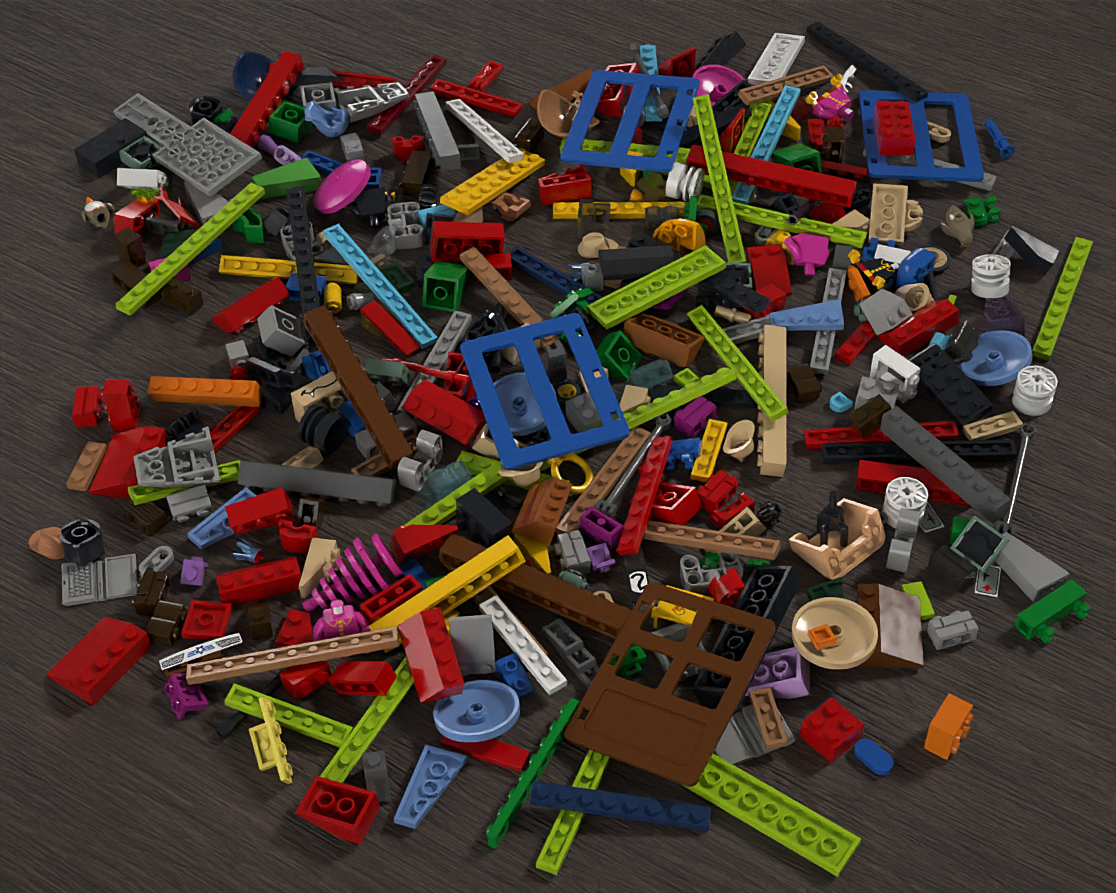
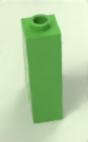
M304 158L252 177V182L265 189V194L260 198L265 199L287 195V189L294 187H304V192L316 191L321 184V176L308 158Z

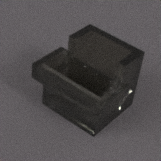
M580 199L578 238H583L591 232H598L605 237L606 232L609 230L611 204H593V200Z

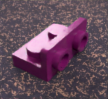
M187 673L171 674L168 683L165 685V693L169 696L172 710L176 713L178 719H183L186 711L206 710L208 706L201 685H188L186 680Z

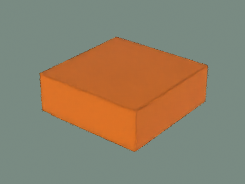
M827 624L808 630L807 635L817 651L837 644V638Z

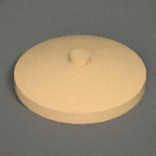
M826 597L813 600L799 609L792 623V640L798 652L808 661L824 668L848 669L865 662L876 648L878 629L875 620L866 609L847 599ZM827 624L837 638V644L817 651L807 635L808 630Z

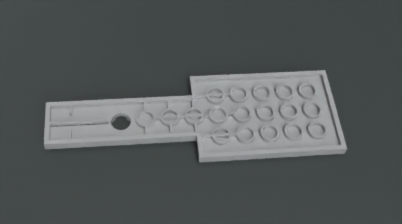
M139 93L113 110L116 117L121 120L127 118L147 131L148 138L162 146L160 150L153 154L157 162L209 197L216 194L220 189L262 159L258 151L207 119L202 118L190 127ZM150 121L156 122L154 125H148Z

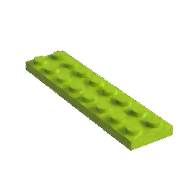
M705 245L587 305L590 314L604 328L609 329L727 268L726 262Z
M715 754L712 755L699 782L695 786L688 787L682 785L837 877L861 843V838Z

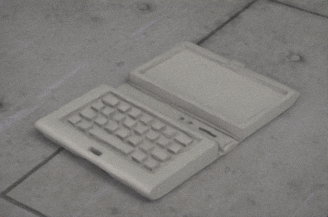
M136 554L105 558V561L93 562L92 560L85 566H77L73 562L61 564L62 601L65 606L99 602L137 594Z
M749 705L742 708L741 712L732 715L715 752L717 756L735 766L779 748L766 750L753 707ZM779 712L789 745L796 739Z

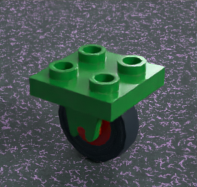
M690 196L689 202H686L684 206L685 215H682L681 219L699 223L704 231L705 238L715 235L720 227L718 215L710 210H697V197Z

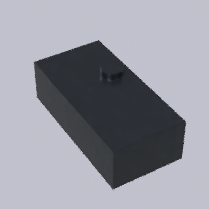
M124 118L75 148L77 163L97 178H101L123 164L119 151L143 136L148 137L147 131Z

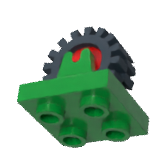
M580 288L577 291H571L566 295L567 299L564 302L560 301L553 306L554 310L550 313L551 317L557 318L577 313L582 317L587 331L591 330L597 325L598 321L590 314L586 299L593 292L590 288Z

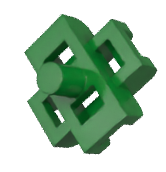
M634 646L629 649L623 660L624 663L621 664L616 675L623 673L624 677L629 680L632 675L642 674L640 665L646 662L647 656L641 647ZM614 655L609 664L615 666L619 657Z

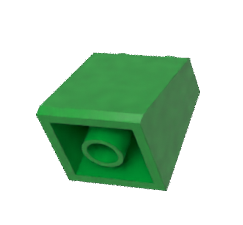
M799 143L774 151L771 155L773 163L822 173L820 152Z
M435 261L424 273L422 307L448 312L458 311L469 283L470 269L465 265Z

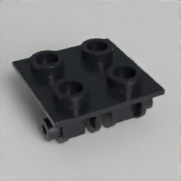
M194 408L189 409L184 413V416L181 415L180 419H176L172 424L168 425L165 431L167 439L178 442L185 439V435L190 433L198 434L203 432L202 429L205 427H209V431H211L217 425L198 417L199 412Z

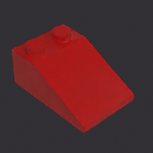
M742 108L722 135L718 136L721 151L734 153L743 133L745 109Z
M773 244L748 247L746 263H751L754 291L773 284L787 295H792L787 262L782 245Z
M660 482L649 518L656 522L684 526L702 508L696 488ZM633 498L628 502V504H629L630 507H631Z
M411 524L407 527L402 525L394 530L389 547L398 564L401 565L412 558L416 559L442 547L452 533L456 535L458 527L457 525Z
M315 776L298 806L296 814L341 839L361 845L380 810V805L375 792Z

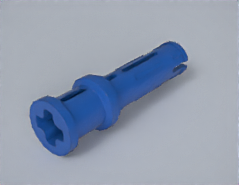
M986 120L984 126L995 141L994 146L1000 151V156L1002 158L1012 156L1014 147L1009 144V139L1002 135L994 120Z

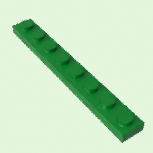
M571 698L567 705H563L560 717L557 721L554 720L550 727L549 735L542 739L538 753L532 755L527 771L521 773L518 781L519 784L516 788L511 789L508 802L505 806L502 805L500 807L495 823H491L487 829L488 846L497 849L530 795L533 781L539 780L564 739L565 729L579 706L578 700Z

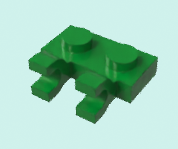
M990 196L985 201L982 200V197L965 199L964 205L967 216L970 219V214L973 215L974 226L988 225L989 221L999 222V207L991 204L996 203L995 196Z

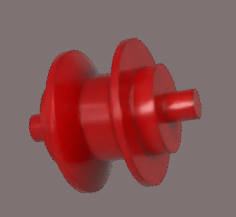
M833 116L832 120H827V127H843L844 129L843 119Z
M242 366L233 367L230 371L229 379L248 380L249 371Z

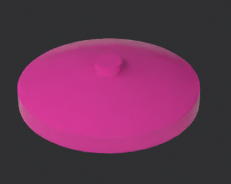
M721 65L702 66L692 76V78L700 81L696 97L709 94L711 106L744 79L736 71Z
M355 159L336 168L317 188L313 197V206L321 214H331L347 206L366 186L370 178V167L365 161Z

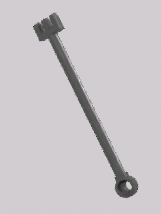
M630 44L634 62L637 63L642 74H649L639 55L636 44ZM656 87L650 88L659 107L657 109L659 118H668L670 116L668 108Z
M664 413L657 416L655 429L606 501L599 499L594 506L595 509H601L600 512L605 515L607 513V516L610 518L614 516L617 511V505L614 502L647 455L652 439L659 437L661 432L671 427V418L668 414Z
M1028 423L1022 424L1019 432L1022 440L1009 492V498L1011 499L1007 515L1003 518V522L997 521L995 526L997 532H999V529L1003 530L1002 534L1009 531L1012 536L1015 535L1017 525L1011 524L1027 449L1030 439L1034 437L1036 432L1035 426L1030 424L1028 433H1026Z

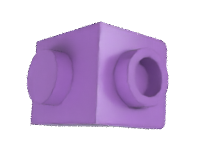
M606 543L587 548L593 573L599 571L602 574L612 570L611 567L615 564V560L611 559Z
M191 557V560L184 559L180 583L202 586L204 570L208 568V563L204 562L203 558Z

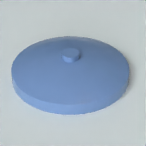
M990 331L967 341L959 350L956 363L975 385L997 386L1017 379L1018 373L1023 368L1031 365L1033 355L1030 343L1022 335L1011 331Z
M525 373L510 374L493 383L513 436L528 435L546 426Z
M477 680L466 682L462 694L437 700L433 716L436 728L445 737L459 742H480L495 738L509 730L520 715V704L516 692L508 685L491 680Z

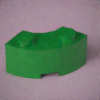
M249 208L232 223L233 230L245 234L247 243H264L265 237L261 217L253 212L252 208Z

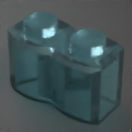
M457 461L446 468L430 473L427 478L428 485L438 500H441L471 480L473 476L462 461Z

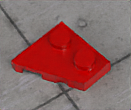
M290 609L275 641L276 646L287 647L313 642L310 613Z

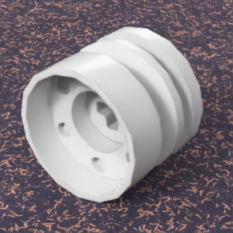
M675 162L672 171L668 175L666 196L679 199L682 195L683 201L686 202L690 199V196L697 197L698 200L704 185V169L698 168L696 170V167L692 166L688 171L687 165Z
M987 254L976 257L972 262L973 277L971 291L973 294L983 298H999L1007 295L1010 283V260L1000 255Z
M1036 365L1023 368L1018 373L1012 396L1014 407L1019 412L1030 416H1040L1047 413L1051 408L1058 380L1055 374L1045 367Z
M899 477L892 480L887 486L882 512L888 517L887 524L896 528L900 509L904 508L921 512L919 526L923 521L927 504V488L917 479L910 477Z

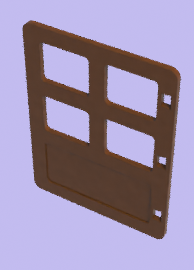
M652 582L647 584L565 729L564 735L566 740L688 787L695 786L699 782L776 631L775 623L770 619ZM661 600L698 613L682 642H676L641 630L656 601ZM643 603L648 605L644 613L638 612ZM713 619H719L755 631L741 661L736 662L698 649ZM636 645L673 658L658 688L652 689L616 676L631 646ZM614 655L619 657L615 666L609 664ZM689 665L731 678L716 709H709L673 696L678 683ZM585 709L589 711L585 720L579 719Z

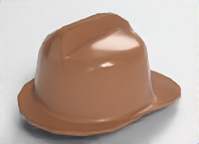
M49 527L41 529L30 537L28 544L33 551L50 559L65 558L59 535H61L60 528Z

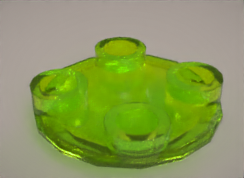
M150 187L130 189L131 195H135L138 198L144 196L156 199L154 195L157 194L159 196L161 194L160 191Z

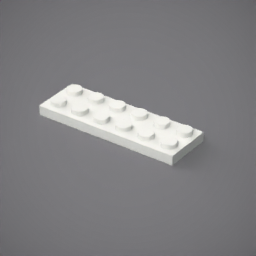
M774 33L749 75L748 83L755 86L785 77L805 42V36Z

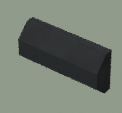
M671 246L603 249L598 251L603 280L642 278L674 262Z

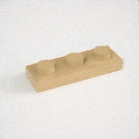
M1011 411L964 425L962 431L969 441L987 440L1020 430L1023 423L1017 414Z

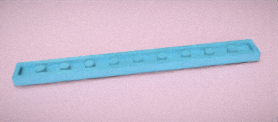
M787 85L784 86L751 158L769 161L798 100L801 89ZM738 182L732 195L733 202L748 205L757 186Z
M339 224L325 229L324 236L408 334L421 346V349L436 343L437 336Z

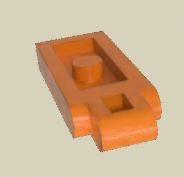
M852 265L849 266L847 272L849 288L853 290L856 302L860 299L869 298L871 294L858 269Z

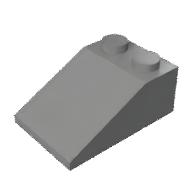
M492 614L450 617V638L462 676L496 672Z

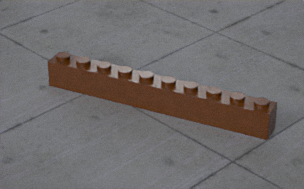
M322 306L304 313L305 327L391 471L397 469L403 457L413 458L414 449L412 445L405 440V434L396 425L394 415L387 410L385 400L379 397L376 385L370 382L369 374L366 369L361 367L357 354L354 355L350 342L344 339L342 329L339 325L335 324L332 312H328L326 307Z
M452 533L440 549V561L457 569L488 548ZM521 564L491 584L613 639L617 638L631 613V610L625 606H619L606 598L596 596L588 590H582L569 582L559 580L553 575L545 574L525 564Z

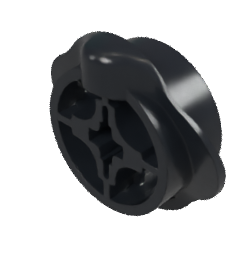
M485 310L481 318L475 321L466 331L464 342L507 331V325L497 314L491 310ZM495 351L484 353V361L487 362L490 355Z

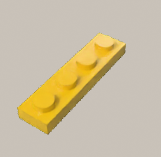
M709 419L702 439L700 457H696L691 472L692 480L707 483L708 478L713 474L727 430V422Z

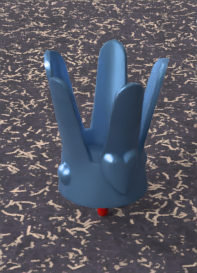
M590 263L568 265L569 268H581L570 273L569 277L577 278L575 281L581 279L582 266L590 265Z
M244 539L243 541L247 545L237 542V546L246 554L233 553V556L237 557L236 559L247 560L254 564H258L260 559L264 560L261 549L254 548Z

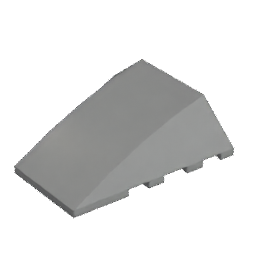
M399 82L377 84V87L374 88L370 85H363V88L354 89V86L347 87V90L340 91L339 88H333L339 110L343 109L349 114V123L380 113L409 97V93Z
M209 427L203 428V432L198 434L190 433L185 435L186 438L178 442L175 440L170 441L168 446L163 448L155 447L133 456L138 485L148 487H183L221 482Z

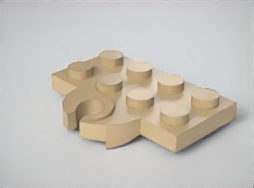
M873 184L868 243L871 242V237L878 238L877 244L888 245L889 240L896 241L895 245L903 246L904 232L915 230L921 225L923 210L919 206V202L907 200L908 186ZM911 215H917V216H919V217H918V218H911L910 216H911Z

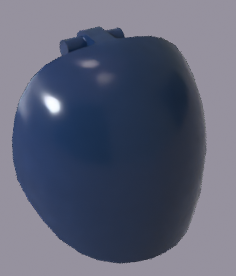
M253 51L241 53L233 69V82L242 96L253 99L261 85V73H269L270 63H274L271 59ZM299 86L290 87L285 97L294 92Z

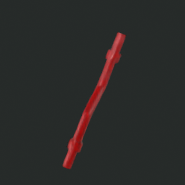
M398 358L381 359L404 363L409 370L447 379L449 382H470L469 375L459 374L457 371L435 370L420 364L404 362Z

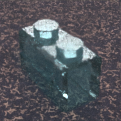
M658 359L636 370L629 371L628 377L631 386L650 388L673 378V374L668 360Z

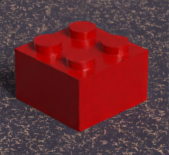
M831 697L802 721L800 737L832 764L862 738L864 724Z

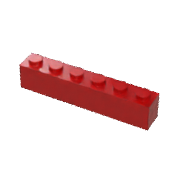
M865 460L859 461L856 490L885 494L887 486L892 480L899 477H910L917 479L927 488V500L971 506L927 469Z

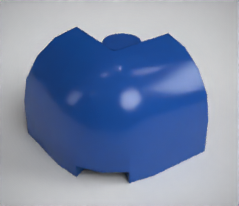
M916 248L901 261L897 269L896 289L898 290L904 285L923 283L924 277L934 268L936 254L923 248Z

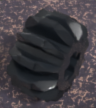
M423 184L418 201L420 210L437 206L439 192L437 186Z

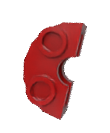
M415 135L408 140L401 136L391 137L393 155L400 158L402 162H407L408 156H411L413 150L425 151L424 136Z
M279 519L278 527L282 548L292 553L308 555L312 538H318L317 527L303 524L301 527L293 526V521Z
M735 568L727 569V574L718 579L715 576L709 583L708 590L711 597L714 598V602L733 607V601L740 597L745 585Z

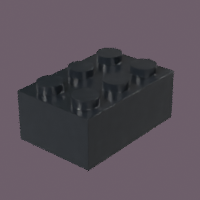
M473 488L456 499L457 526L462 532L465 531L469 535L472 542L489 548L508 535L513 540L512 522L477 489Z

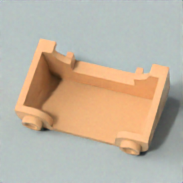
M844 498L837 505L841 506L845 511V524L849 527L848 545L846 547L840 546V532L830 531L828 533V546L823 544L820 547V534L815 535L808 541L805 534L797 533L789 539L791 549L824 577L837 581L884 544L885 533L878 509Z

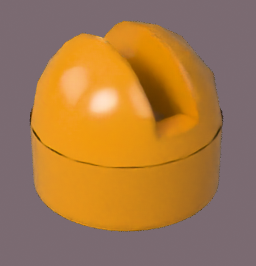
M633 189L629 201L640 202L643 197L642 192Z

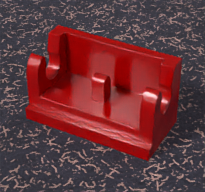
M745 493L739 494L741 498L737 499L735 503L720 512L716 509L713 510L712 513L714 515L710 516V520L721 530L746 507L754 514L755 501L751 500Z

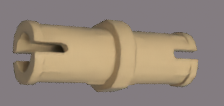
M717 305L715 310V316L728 319L732 323L734 321L744 323L752 320L751 314L737 311L736 308L729 309Z

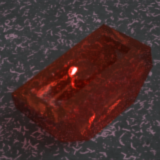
M798 97L790 115L802 121L811 114L812 108L805 99Z

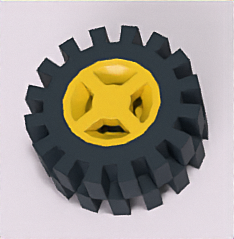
M562 379L561 383L557 381L556 385H552L562 413L566 411V401L584 394V388L581 387L580 383L577 384L576 380L571 382V379H568V382H565V379Z

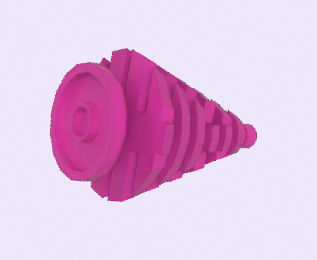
M377 533L372 535L371 540L378 553L372 557L361 540L356 537L353 544L364 563L360 562L348 546L344 553L354 570L351 571L343 558L339 556L336 563L343 577L341 578L336 570L331 567L328 570V574L334 583L330 585L327 579L323 577L319 581L323 590L319 591L315 587L312 590L313 597L302 603L305 611L311 612L318 605L322 609L328 608L329 606L326 601L329 599L331 601L340 600L337 595L339 592L347 602L354 601L352 594L347 588L351 586L360 599L367 598L358 582L359 579H361L373 596L378 594L379 591L369 573H372L383 590L388 588L390 585L379 568L384 564L388 566L396 577L403 574L393 555Z

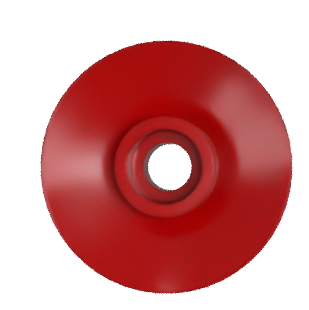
M831 203L820 204L811 212V220L833 224L845 216V210L840 205Z

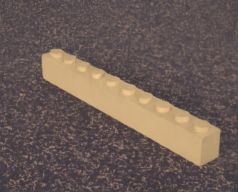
M764 325L763 332H759L758 342L761 343L758 349V355L761 356L758 361V369H761L759 375L786 406V327ZM758 405L757 408L761 410L758 413L757 423H760L757 431V437L760 438L757 444V452H760L757 458V466H760V475L783 477L786 468V415L772 422Z

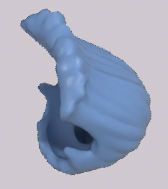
M314 100L310 101L304 109L306 121H311L322 134L330 138L344 133L349 125V114L347 111L331 107L333 112L326 111Z

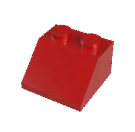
M696 48L689 49L660 63L659 75L687 78L693 76L695 73Z

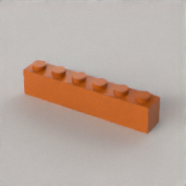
M151 376L147 394L156 402L260 407L263 388L256 381Z

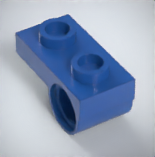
M516 653L496 661L495 668L499 678L516 692L519 699L534 691Z

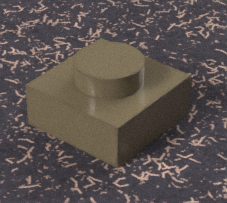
M380 253L371 259V262L381 273L387 269L386 256Z

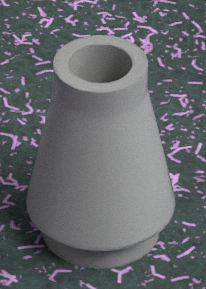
M352 293L350 296H347V305L350 310L357 311L374 301L373 293Z

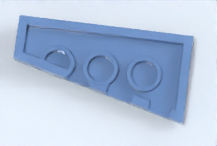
M840 299L773 312L769 315L770 325L786 327V331L844 329Z
M245 487L188 532L187 537L202 550L235 534L230 527L225 506L256 495Z
M425 745L395 814L394 823L416 829L467 762V756Z

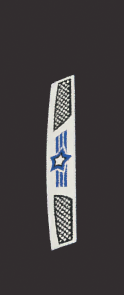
M237 633L196 645L159 660L161 669L164 670L242 643L240 634Z

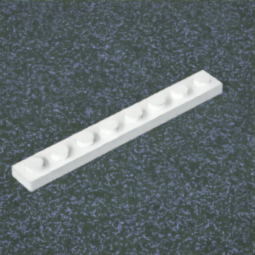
M456 99L445 102L447 110L508 163L523 160L524 153L463 101Z

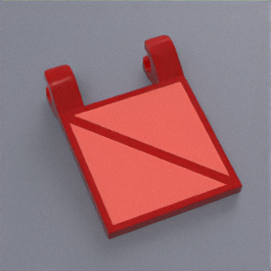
M159 188L161 194L159 196L155 194L154 197L163 201L179 219L199 229L202 227L185 208L183 199L177 197V204L168 199L165 190Z

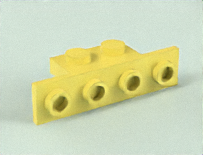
M261 697L259 702L265 723L249 728L258 766L261 771L277 766L280 780L290 784L292 783L291 776L293 771L290 764L286 761L287 749L280 739V725L275 721L274 714H276V709L272 701Z

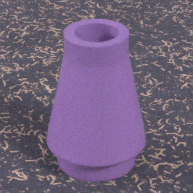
M262 135L257 141L259 149L274 156V151L278 146L270 136Z

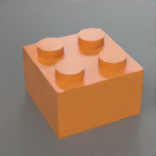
M949 693L929 725L924 749L946 760L949 759L952 753L956 754L961 745V738L965 739L969 733V725L974 717L971 714L973 705Z

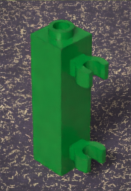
M1071 579L1019 613L1015 627L1028 640L1039 635L1041 640L1047 644L1053 640L1051 636L1055 634V631L1050 626L1071 612L1075 611L1081 620L1088 617L1089 614L1086 612L1091 608L1087 603H1084L1087 592L1082 586Z

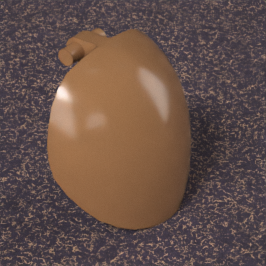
M542 90L537 105L538 118L542 126L550 134L567 138L584 96L583 93L574 91L571 96L576 100L573 103L553 91ZM594 116L587 133L592 131L600 122Z

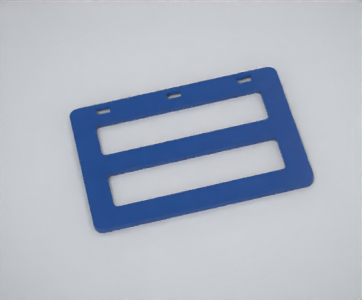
M604 70L594 71L562 149L561 161L564 163L656 172L672 171L694 105L693 97L697 95L700 81L696 78ZM608 83L632 85L633 89L610 152L582 151V145L605 85ZM650 88L677 89L678 92L657 155L655 157L627 155Z
M862 90L859 92L867 167L870 177L981 182L983 180L984 173L967 95L928 92L927 98L915 102L899 91ZM876 101L909 102L916 139L914 146L916 167L890 166L887 164L886 155H879L873 118ZM924 104L953 106L964 168H939L934 166Z
M579 314L564 315L465 341L460 345L461 354L502 466L505 469H516L622 440L629 436L628 424L582 317ZM582 330L584 336L578 337L576 332ZM559 333L566 335L603 426L576 434L570 433L534 340ZM510 346L516 348L551 437L550 441L517 448L484 361V353ZM599 371L601 377L595 378L594 372ZM617 413L619 419L613 421L611 415Z

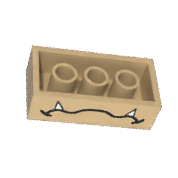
M329 372L291 393L295 419L299 423L304 413L313 405H320L330 412L337 413L336 408L349 401L333 372Z

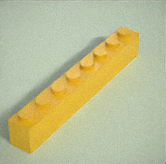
M508 535L368 627L371 631L396 627L419 612L439 607L444 616L526 561L518 546ZM398 631L399 644H401L402 641ZM391 648V649H383V650L385 651V653H387V652H389L390 650H392L393 648Z

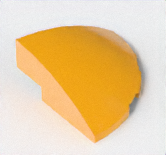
M687 219L667 220L654 231L652 238L667 246H671V248L685 255L706 245L704 231L700 224Z

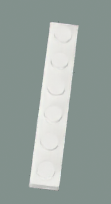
M497 595L479 605V610L483 615L492 614L493 627L549 695L567 686L566 678Z

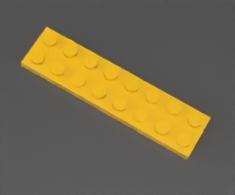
M518 148L524 153L523 160L508 163L504 158H501L441 196L440 203L463 214L470 215L543 167L545 159L537 154L527 152L523 148Z

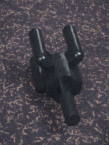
M836 491L830 492L829 504L823 508V511L817 513V533L820 534V547L823 544L828 546V533L830 531L840 532V546L846 547L848 545L849 527L845 524V511L841 506L837 505L838 493Z

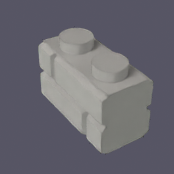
M205 484L166 496L173 521H178L179 523L188 521L194 515H198V517L205 516L212 510Z
M576 530L569 532V534H558L554 549L556 555L561 556V559H559L561 570L573 569L583 574L590 573L591 560L580 531Z
M969 610L963 612L954 611L949 616H936L929 621L927 633L933 641L936 650L976 640L978 626Z

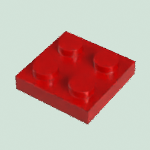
M191 600L181 632L182 638L211 641L225 637L233 609L232 603Z

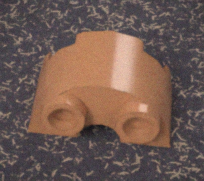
M506 192L492 202L493 208L495 210L498 209L503 215L501 217L507 221H514L531 207L530 200L525 198L518 200L516 196Z

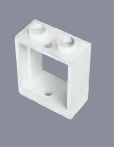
M117 168V185L125 189L159 190L161 188L166 191V187H168L169 178L167 174L159 170Z
M885 345L873 354L869 378L899 383L897 400L905 403L907 400L914 398L917 393L916 388L920 379V368ZM888 367L906 378L905 383L887 372Z

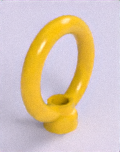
M571 453L549 459L547 463L551 466L553 478L562 479L559 474V465L563 461H572L583 469L586 476L585 483L581 486H572L570 491L572 494H582L594 479L589 464L578 455Z

